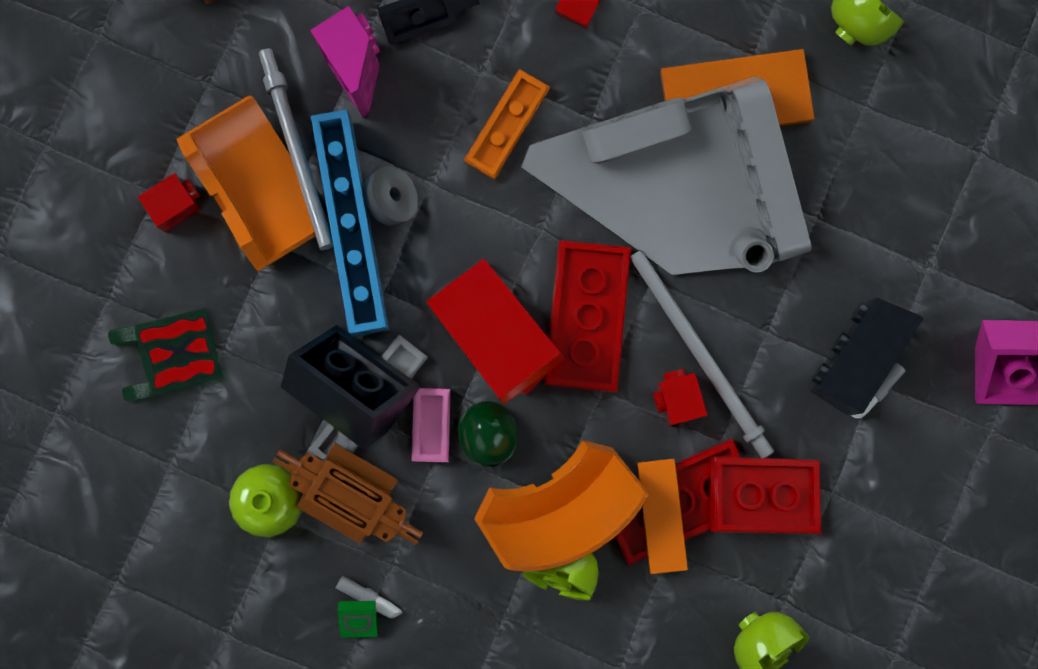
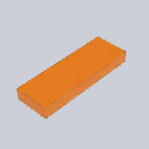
M519 69L466 155L464 163L495 181L550 91V86Z
M675 459L637 462L639 481L648 491V498L642 506L649 572L650 574L688 570Z

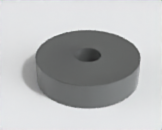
M385 166L372 172L366 178L363 187L365 204L377 221L387 226H397L410 220L415 215L418 207V195L412 180L404 171L394 166Z

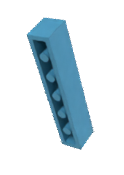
M347 109L311 116L349 334L356 337L389 331L369 212L363 195L364 184L352 118Z

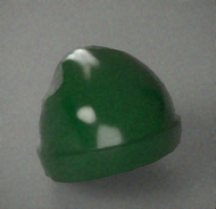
M481 401L470 406L461 416L458 424V437L462 450L469 460L482 467H494L504 464L513 455L517 445V428L513 416L505 407L494 401Z

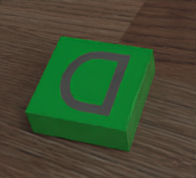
M376 601L338 602L340 638L378 636Z

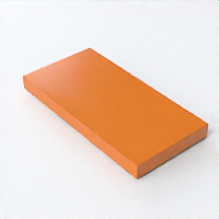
M804 49L667 67L660 70L664 101L680 97L683 99L690 98L756 76L764 79L770 89L780 126L809 123L815 119Z

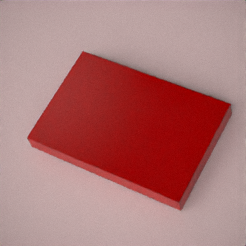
M710 458L711 532L821 534L820 460Z

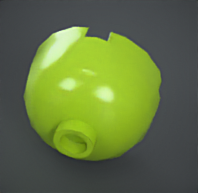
M880 0L832 1V18L839 26L835 33L851 46L855 41L866 46L882 44L896 34L905 23L903 19Z
M261 464L247 469L237 478L230 491L229 507L233 519L242 530L254 536L270 538L285 533L297 523L303 511L296 506L303 493L289 486L291 472L279 465Z
M593 553L560 567L539 571H523L522 575L529 582L542 589L547 590L548 585L561 590L558 595L588 601L592 597L593 592H595L599 572L597 560Z
M753 612L739 624L742 631L735 640V660L740 669H780L789 661L787 658L792 653L791 649L794 648L798 653L807 644L810 636L792 617L781 612H768L761 616Z

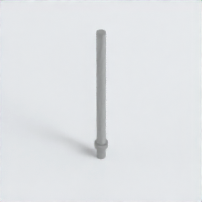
M640 250L633 254L630 260L744 431L745 435L743 438L746 443L750 441L761 458L772 454L774 450L763 435L764 428L762 425L757 426L643 251Z

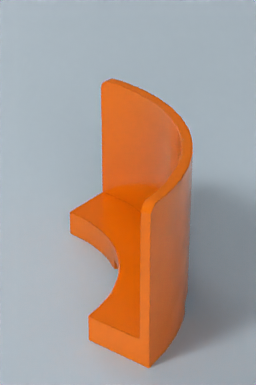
M253 96L243 98L176 139L185 159L209 195H215L214 198L223 211L221 213L233 233L239 247L257 272L316 237L291 156ZM324 212L328 227L330 228L329 219Z
M582 440L574 454L564 465L551 474L553 479L538 487L530 484L514 489H488L474 519L504 568L513 571H539L569 564L601 548L632 521L647 500L648 491L612 447Z

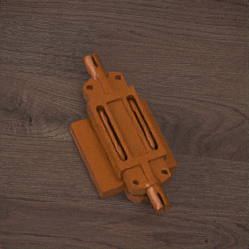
M334 442L324 460L311 452H308L298 460L281 448L277 452V456L274 457L272 463L291 472L289 486L303 493L296 507L360 544L365 535L369 537L370 534L377 536L385 542L390 541L397 534L413 545H416L418 538H421L423 531L405 522L406 508L393 501L392 495H390L398 482V478L342 445Z

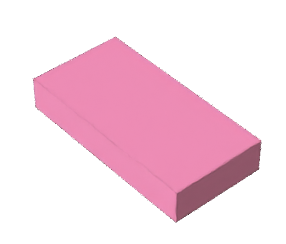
M419 388L413 398L412 461L449 462L451 389Z

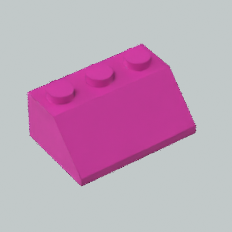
M347 6L310 31L328 66L362 118L369 115L380 66L376 54L380 50L372 34L373 30L364 15L360 13L355 16L351 8Z
M982 320L975 345L976 404L1038 405V321Z

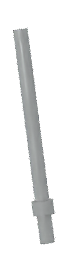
M263 49L258 54L265 73L263 78L267 94L272 96L320 250H328L334 247L333 240L285 92L288 86L284 74L278 70L272 49Z

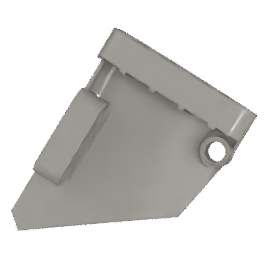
M756 76L690 98L683 99L680 97L663 101L531 144L521 165L527 172L579 207L638 251L642 250L645 256L671 275L734 268H746L751 272L757 273L768 269L772 263L811 251V242L772 95L766 81ZM754 245H760L761 251L759 256L754 260H746L748 249Z

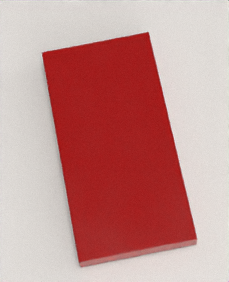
M559 240L549 339L562 354L564 360L545 375L544 385L617 392L631 247Z
M482 259L426 301L503 405L564 360L559 350L485 259Z
M733 439L724 441L675 463L684 541L711 529L710 458H741ZM642 508L632 521L615 536L628 566L648 557Z

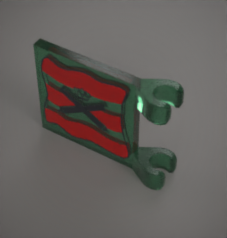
M206 308L134 326L118 328L108 332L109 341L114 346L119 347L135 341L138 342L147 382L127 386L122 389L124 400L130 403L224 378Z

